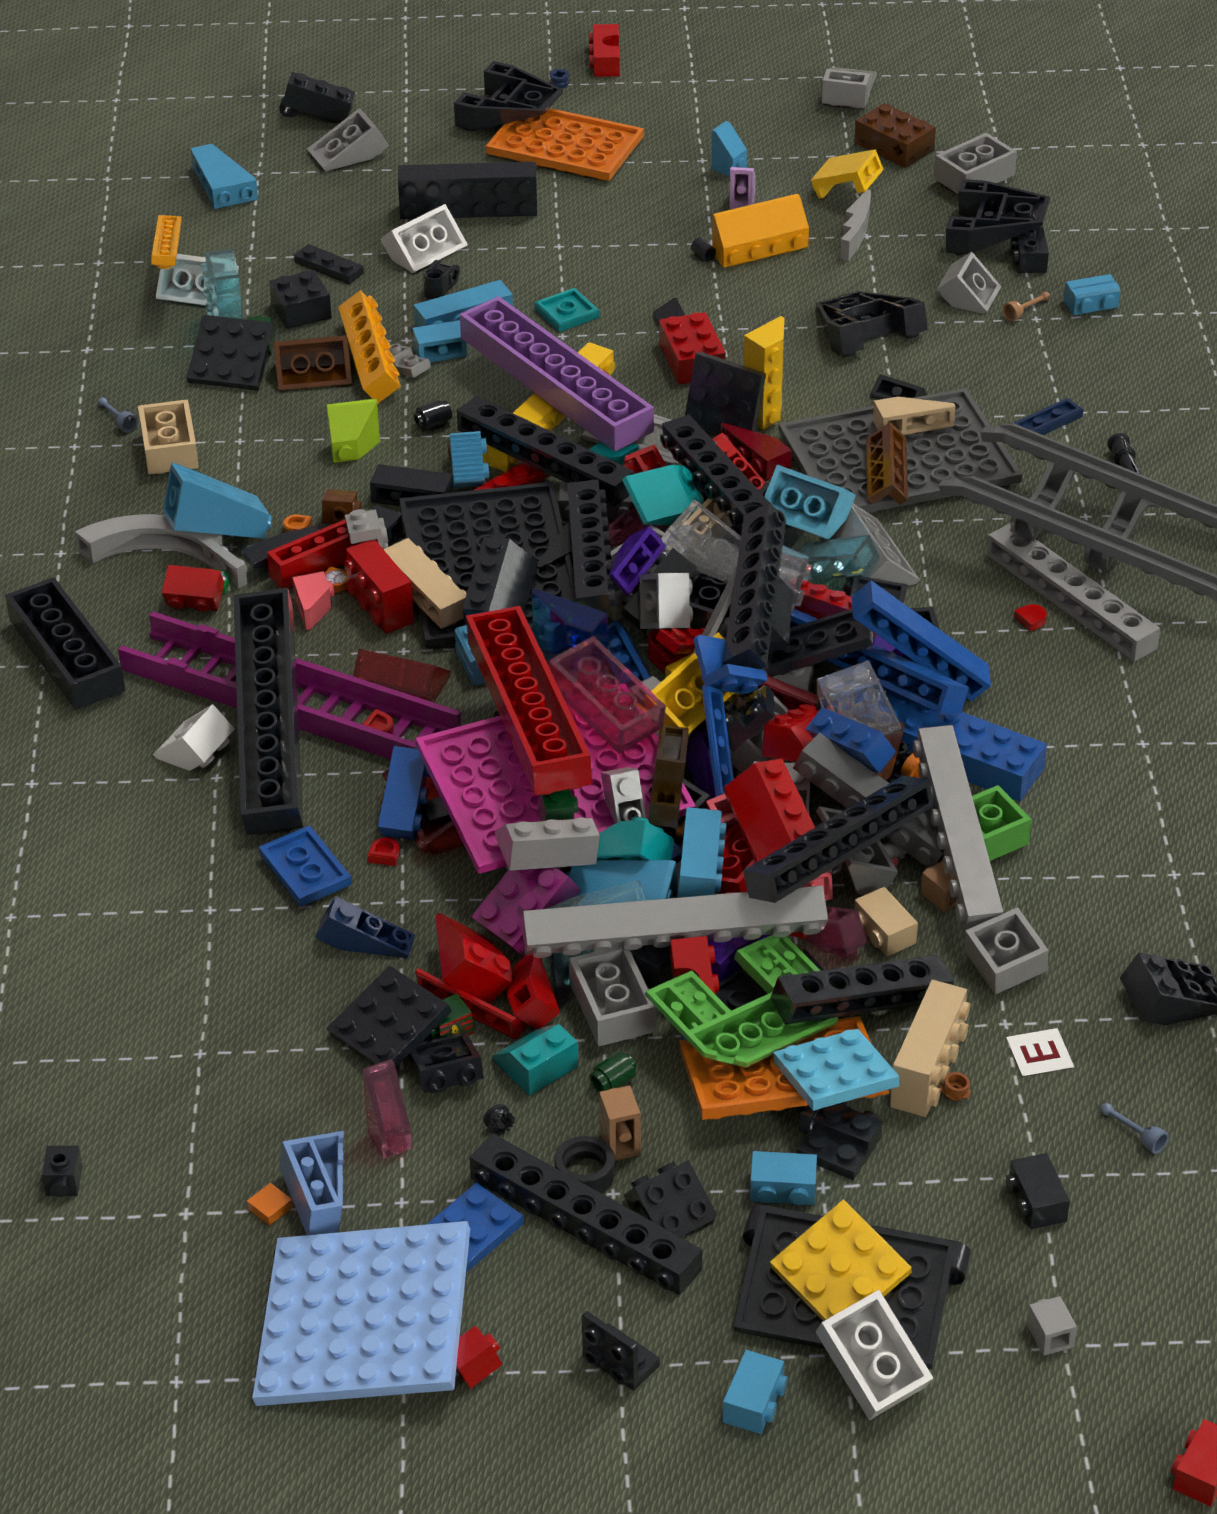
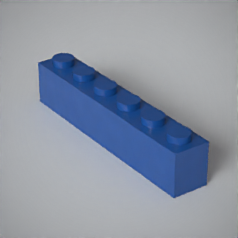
M869 581L851 596L853 618L919 665L968 686L969 689L966 696L968 700L973 701L991 687L989 665L873 581Z

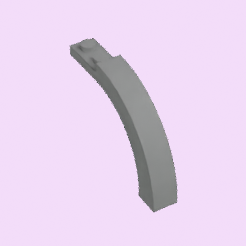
M139 514L116 517L75 531L78 552L93 564L106 557L126 551L167 549L194 556L213 569L225 570L229 575V581L237 588L247 585L246 564L223 546L221 534L173 530L165 515Z

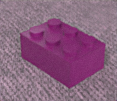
M556 867L508 870L472 915V918L484 930L524 958L525 948L521 923L523 911L568 907L581 889L569 876Z

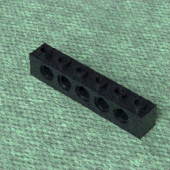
M939 955L920 956L903 960H892L874 964L868 963L859 966L779 976L770 998L786 1025L921 1005L931 980L951 985L954 980Z

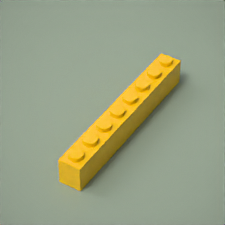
M588 342L578 352L608 375L614 372L613 350ZM536 393L531 395L513 412L549 431L559 425L566 417V415ZM487 444V454H482L483 463H488L489 466L504 472L509 471L520 462V460Z

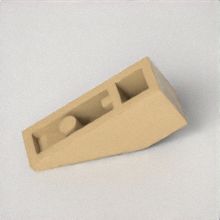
M893 397L874 401L873 422L877 430L889 422L903 435L954 427V403L905 397Z

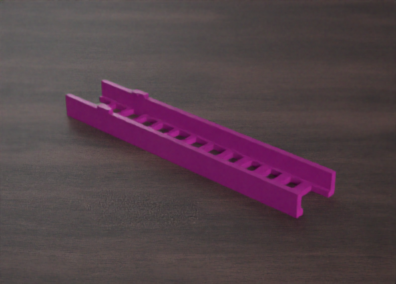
M152 611L149 615L151 625L149 636L151 639L166 643L155 656L123 645L118 648L119 660L123 671L237 708V686L234 682L236 680L235 638L219 633L218 629L203 624L200 626L193 625ZM175 646L188 650L181 660L173 657L165 660V657ZM200 652L213 656L201 671L188 667ZM296 658L297 687L305 689L298 697L300 730L391 760L394 746L417 749L415 746L416 739L410 741L402 738L412 725L423 728L416 738L461 726V711ZM221 662L235 666L224 679L210 675ZM315 692L329 697L319 710L304 706ZM340 701L351 704L341 717L330 714ZM364 709L370 711L377 709L399 720L394 726L392 734L354 721Z

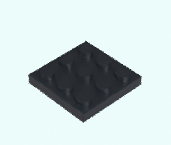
M202 315L186 377L188 383L259 391L275 328L273 322Z
M703 352L696 353L685 416L690 415L703 430L717 436L721 434L722 423L756 432L766 373Z
M389 965L326 1029L333 1038L386 1075H389L452 1010L448 1003Z

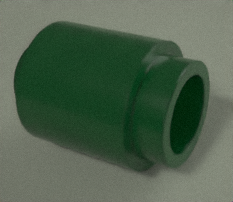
M617 1051L593 1068V1072L589 1074L590 1081L598 1092L620 1088L636 1076V1063L628 1053L624 1054Z

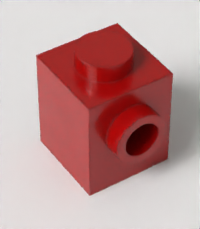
M474 1326L459 1337L456 1373L470 1389L503 1365L496 1353L500 1350V1347L490 1333L484 1336Z

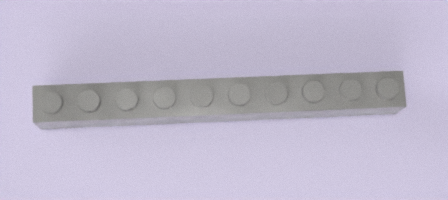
M823 886L801 887L776 903L749 898L748 892L528 910L523 911L521 923L525 956L533 955L535 958H545L550 956L551 953L563 952L564 955H577L584 950L604 953L612 948L624 947L625 950H636L641 948L642 945H654V947L663 948L670 946V940L701 936H707V940L714 939V942H727L734 937L754 940L760 938L761 935L773 934L774 937H785L792 932H803L805 935H812L824 930L828 916Z

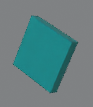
M576 288L534 302L535 310L558 332L600 318V310Z

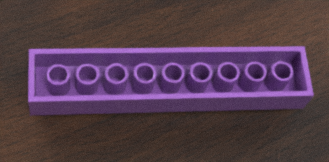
M497 296L460 314L462 340L613 451H617L654 432L653 406L501 297Z

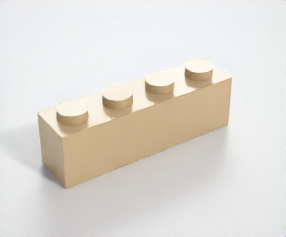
M407 538L384 549L411 581L412 600L441 629L464 619L462 608L467 593L464 590H460L453 583L452 578L449 575H445L439 569L436 562L430 560L424 554L420 546H416Z

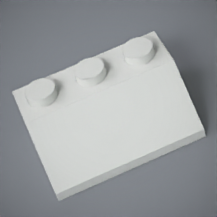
M446 204L391 230L380 239L391 260L411 273L432 264L434 260H440L468 245Z
M177 254L176 266H171L170 269H160L156 299L225 308L235 291L239 266L228 260Z

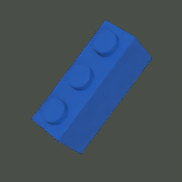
M823 707L806 727V731L813 739L821 733L863 765L877 773L882 771L896 752L881 731Z
M393 747L378 823L381 836L415 840L417 831L421 832L424 817L420 813L422 804L426 805L428 801L429 788L426 787L427 777L431 778L417 749Z

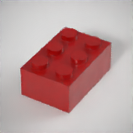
M706 312L678 317L671 316L659 320V345L678 385L691 382L696 353L703 352L726 360V352Z
M369 540L347 548V560L344 561L345 569L348 573L347 590L351 596H355L359 601L362 610H366L370 614L373 623L376 626L379 625L385 634L413 624L411 581L376 540Z

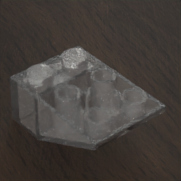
M869 660L817 679V697L823 708L879 730L884 736L902 730Z

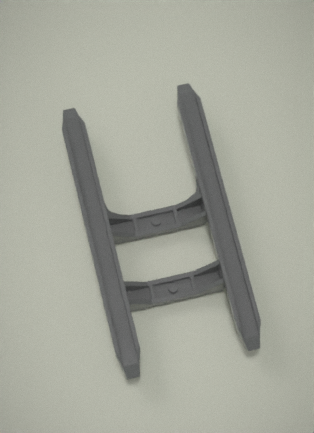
M1014 423L984 427L980 434L982 442H1003L1015 450H1023L1033 454L1034 457L1040 460L1050 461L1036 491L1030 499L974 476L942 480L939 484L941 495L963 496L975 504H983L993 508L997 513L1012 516L1010 531L1016 533L1021 538L1034 541L1043 529L1046 533L1064 537L1073 544L1086 546L1083 561L1091 564L1094 568L1108 571L1114 560L1117 559L1140 568L1147 574L1162 577L1171 584L1189 588L1198 595H1206L1217 603V575L1129 540V537L1137 527L1142 512L1147 507L1167 508L1177 512L1181 517L1192 518L1209 528H1217L1216 504ZM1075 472L1080 473L1087 479H1095L1105 483L1109 488L1122 490L1103 528L1056 510L1065 498Z

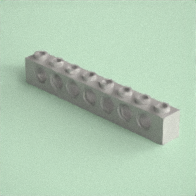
M1010 523L988 535L987 555L1132 661L1135 662L1158 649L1160 628L1042 543L1036 539L1033 541L1019 537L1016 533L1010 531Z

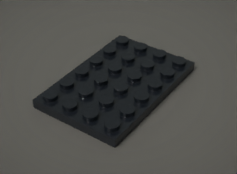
M761 1205L734 1322V1332L825 1349L816 1334L823 1320L770 1267L772 1259L820 1220L822 1216ZM871 1226L912 1267V1273L885 1295L884 1299L926 1367L932 1369L956 1241Z

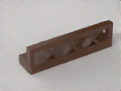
M889 422L866 437L867 500L872 505L888 494L899 505L908 500L906 437Z

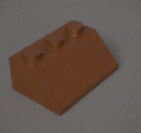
M347 335L274 342L279 391L352 384Z

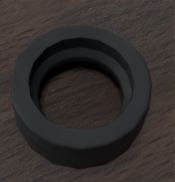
M591 1136L573 1137L565 1141L556 1151L554 1157V1167L600 1193L606 1191L613 1183L615 1176L614 1153L611 1147L601 1139ZM579 1158H591L602 1163L603 1168L594 1174L579 1175L569 1171L566 1166L571 1161Z

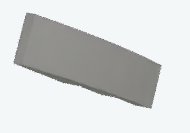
M867 189L846 211L843 237L841 238L840 259L849 261L860 247L866 235L870 218L871 190Z

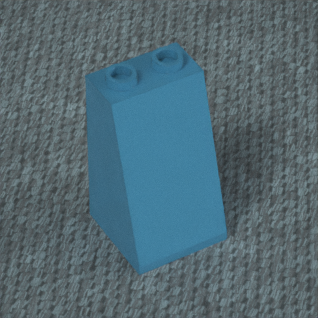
M171 463L163 513L173 530L265 538L266 530H269L271 527V515L256 495L177 463Z
M596 860L594 865L572 866L571 871H566L565 873L581 889L568 907L678 897L676 861Z

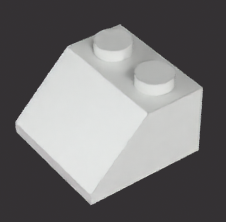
M212 704L185 720L153 755L156 759L188 771L199 765L204 768L215 758L213 756L214 751H220L230 742L228 736L235 728Z

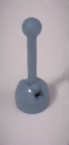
M99 398L98 405L105 407L117 417V426L123 432L131 433L137 428L138 418L133 413L128 411L119 413L108 404L106 398Z
M1102 1104L1100 1108L1101 1113L1106 1116L1111 1115L1141 1134L1140 1140L1142 1145L1148 1151L1158 1154L1164 1149L1169 1139L1168 1132L1156 1126L1143 1129L1113 1110L1111 1104Z

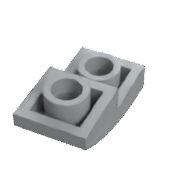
M400 344L391 345L389 350L395 358L394 366L400 374L414 378L431 368L429 359L413 355L411 347L400 346Z

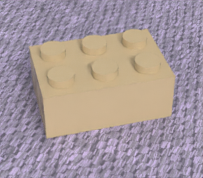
M188 399L138 406L148 475L170 472L171 463H177L189 469L199 468Z

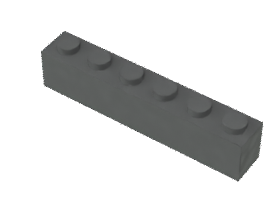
M821 733L801 751L793 767L795 771L846 808L851 807L889 784ZM928 811L885 836L927 868L941 862L945 856L944 851L938 848L937 826L933 827L931 814Z

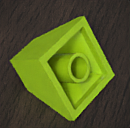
M377 399L327 404L329 441L334 463L359 460L380 442Z

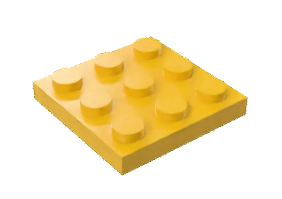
M844 1199L770 1261V1267L823 1321L878 1290L884 1297L912 1273V1267Z

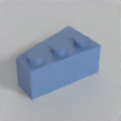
M344 1131L282 1142L279 1168L307 1235L339 1232L343 1206Z

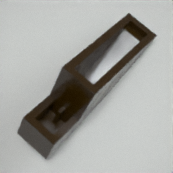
M660 724L648 817L649 823L652 825L677 828L689 728Z

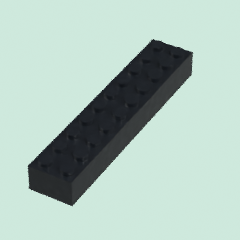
M288 588L235 594L234 625L241 818L247 835L304 828L294 614Z

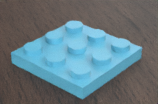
M859 1029L846 1030L840 1034L817 1038L811 1042L791 1045L785 1049L773 1052V1062L813 1111L899 1087V1075Z

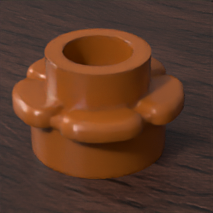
M959 1072L949 1073L945 1078L944 1084L940 1085L941 1092L952 1101L967 1099L971 1093L968 1077Z

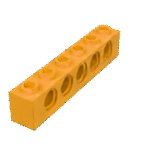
M360 290L338 308L362 388L372 399H377L378 404L401 387L398 379L400 374L394 366L395 358L389 350L391 345L385 338L387 333L381 325L382 317L376 309L378 304L372 296L369 295L367 297Z

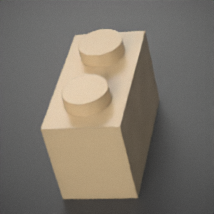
M885 887L855 899L854 924L858 929H862L872 944L879 948L886 957L917 943L918 922Z

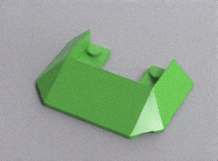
M771 935L737 950L734 959L768 994L732 1011L693 971L645 992V996L703 1057L743 1067H748L773 1055L774 1051L785 1049L836 1025L838 1017L784 1024L770 998L777 978L788 974L794 975L820 971L787 936L774 937Z

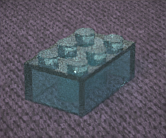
M225 249L204 252L205 262H201V268L204 277L203 286L207 301L205 302L207 315L243 319L240 280L234 250Z

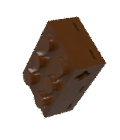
M883 103L855 120L854 143L867 150L876 149L879 156L906 168L934 151L936 127L924 120L909 115L907 112L898 110L890 104Z

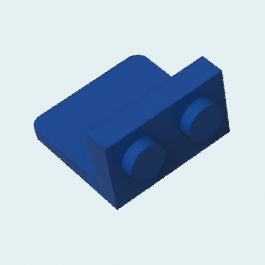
M698 635L693 639L695 653L698 657L702 673V680L706 686L718 688L722 691L745 694L754 692L758 689L757 686L767 681L765 670L731 664L725 665L723 663L726 639Z

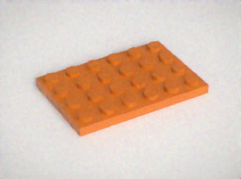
M549 108L544 115L504 124L486 145V154L494 155L498 158L512 159L517 162H536V166L548 167L558 171L575 173L579 176H589L602 181H610L644 137V128Z
M860 1016L838 1019L836 1025L794 1045H800L814 1041L817 1038H825L854 1029H859L870 1043L871 1041ZM679 1040L680 1053L703 1120L808 1106L802 1096L775 1065L773 1055L748 1067L705 1058L688 1041ZM889 1089L860 1098H874L879 1095L889 1094Z

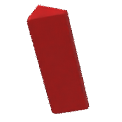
M419 968L415 971L417 984L442 1000L458 994L472 1012L473 1019L516 1040L528 1026L522 1020Z

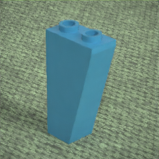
M208 144L190 148L192 167L214 209L258 200L256 178L216 146Z

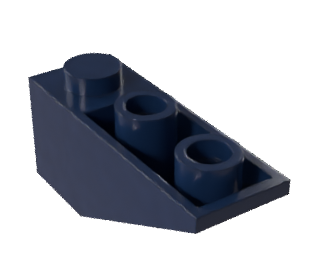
M337 896L322 915L315 938L340 950L401 958L409 956L415 934Z

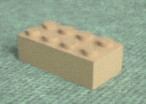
M931 980L893 1064V1069L899 1075V1087L892 1088L890 1107L923 1117L927 1116L931 1106L936 1107L941 1092L940 1084H944L946 1076L950 1073V1062H956L959 1053V1041L964 1042L967 1036L969 1025L964 1023V1021L967 1020L971 1006L970 1003L966 1002L967 989Z

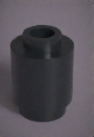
M437 400L417 407L416 414L413 416L416 426L423 431H428L447 424L448 420L452 419V410L447 401L441 402Z

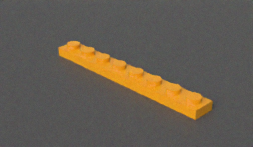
M158 215L151 265H156L159 269H170L171 266H176L182 216Z

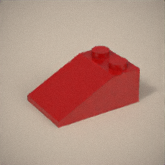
M441 913L435 916L442 980L485 1002L491 1003L513 983L510 961L485 935Z

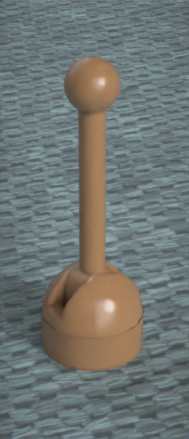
M1043 292L1041 296L1021 305L1018 301L1005 303L1002 308L1003 315L1008 321L1017 320L1023 315L1024 308L1042 300L1048 301L1050 294Z

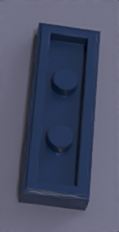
M1065 398L1014 422V424L1045 435L1083 417L1084 409L1070 399Z

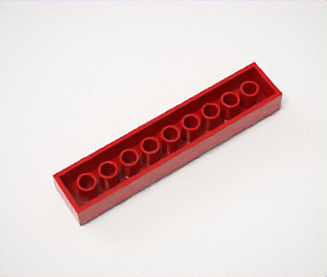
M516 606L466 615L469 647L534 795H548L556 791L579 789L582 786L592 785L591 755L521 607Z

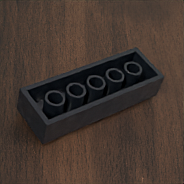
M536 162L398 165L400 220L416 219L446 204L453 218L538 216Z
M55 577L5 595L9 620L75 710L125 691L121 664Z

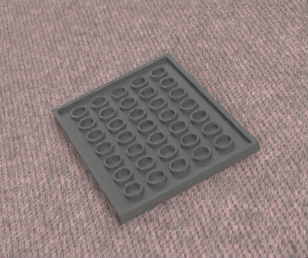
M967 388L914 398L954 403L955 419L954 427L904 435L906 437L908 500L901 505L889 494L873 505L867 500L866 437L877 431L873 422L874 405L779 423V433L786 446L791 449V455L802 474L847 489L856 495L853 503L868 513L954 496L940 494L939 484L942 480L974 476L999 487L1022 482V473L1002 442H982L980 432L984 427H990L991 425Z

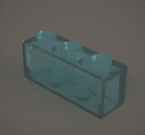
M870 535L807 542L792 558V562L800 578L814 581L865 575L880 556Z

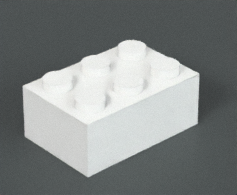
M879 1290L823 1321L816 1331V1334L869 1420L926 1388L933 1380L931 1373Z

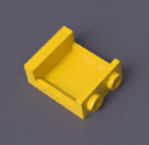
M876 149L829 158L811 179L813 190L816 192L818 199H823L835 184L853 181L857 193L866 192L884 170Z

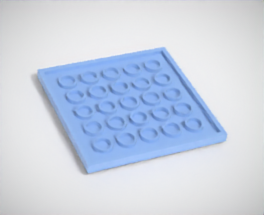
M468 1221L277 1238L252 1397L255 1405L264 1406L454 1390L470 1238Z

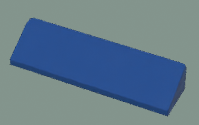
M618 619L597 633L607 641L608 658L622 683L628 682L630 687H633L652 677L628 630Z
M704 685L702 686L715 794L717 797L724 794V787L734 779L723 693L721 689Z

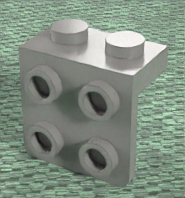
M358 509L345 515L351 544L376 539L383 549L388 547V536L383 517L378 518L376 509L369 511Z

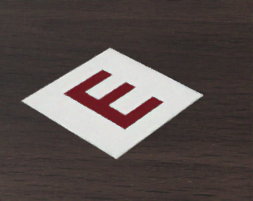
M1058 1028L1006 1037L1022 1076L1074 1067Z

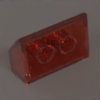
M360 648L353 671V677L427 700V698L436 700L451 675L450 670L435 665Z

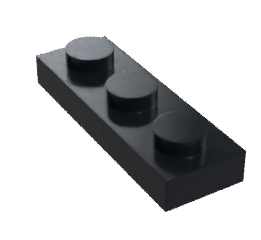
M307 244L294 254V263L349 285L364 274L363 265Z

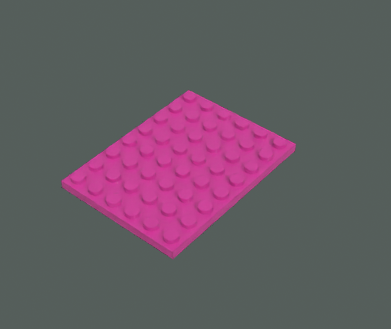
M624 682L564 698L591 755L592 785L582 786L579 789H570L571 795L577 797L579 807L578 813L574 814V819L592 818L598 833L614 825L605 801L601 772L625 767L638 769L646 819H648L659 738L629 683ZM496 716L416 738L415 746L477 873L480 874L507 866L495 837V831L505 824L541 821L538 814L539 795L535 796L501 717ZM682 784L678 818L686 816L687 807H696L684 784Z

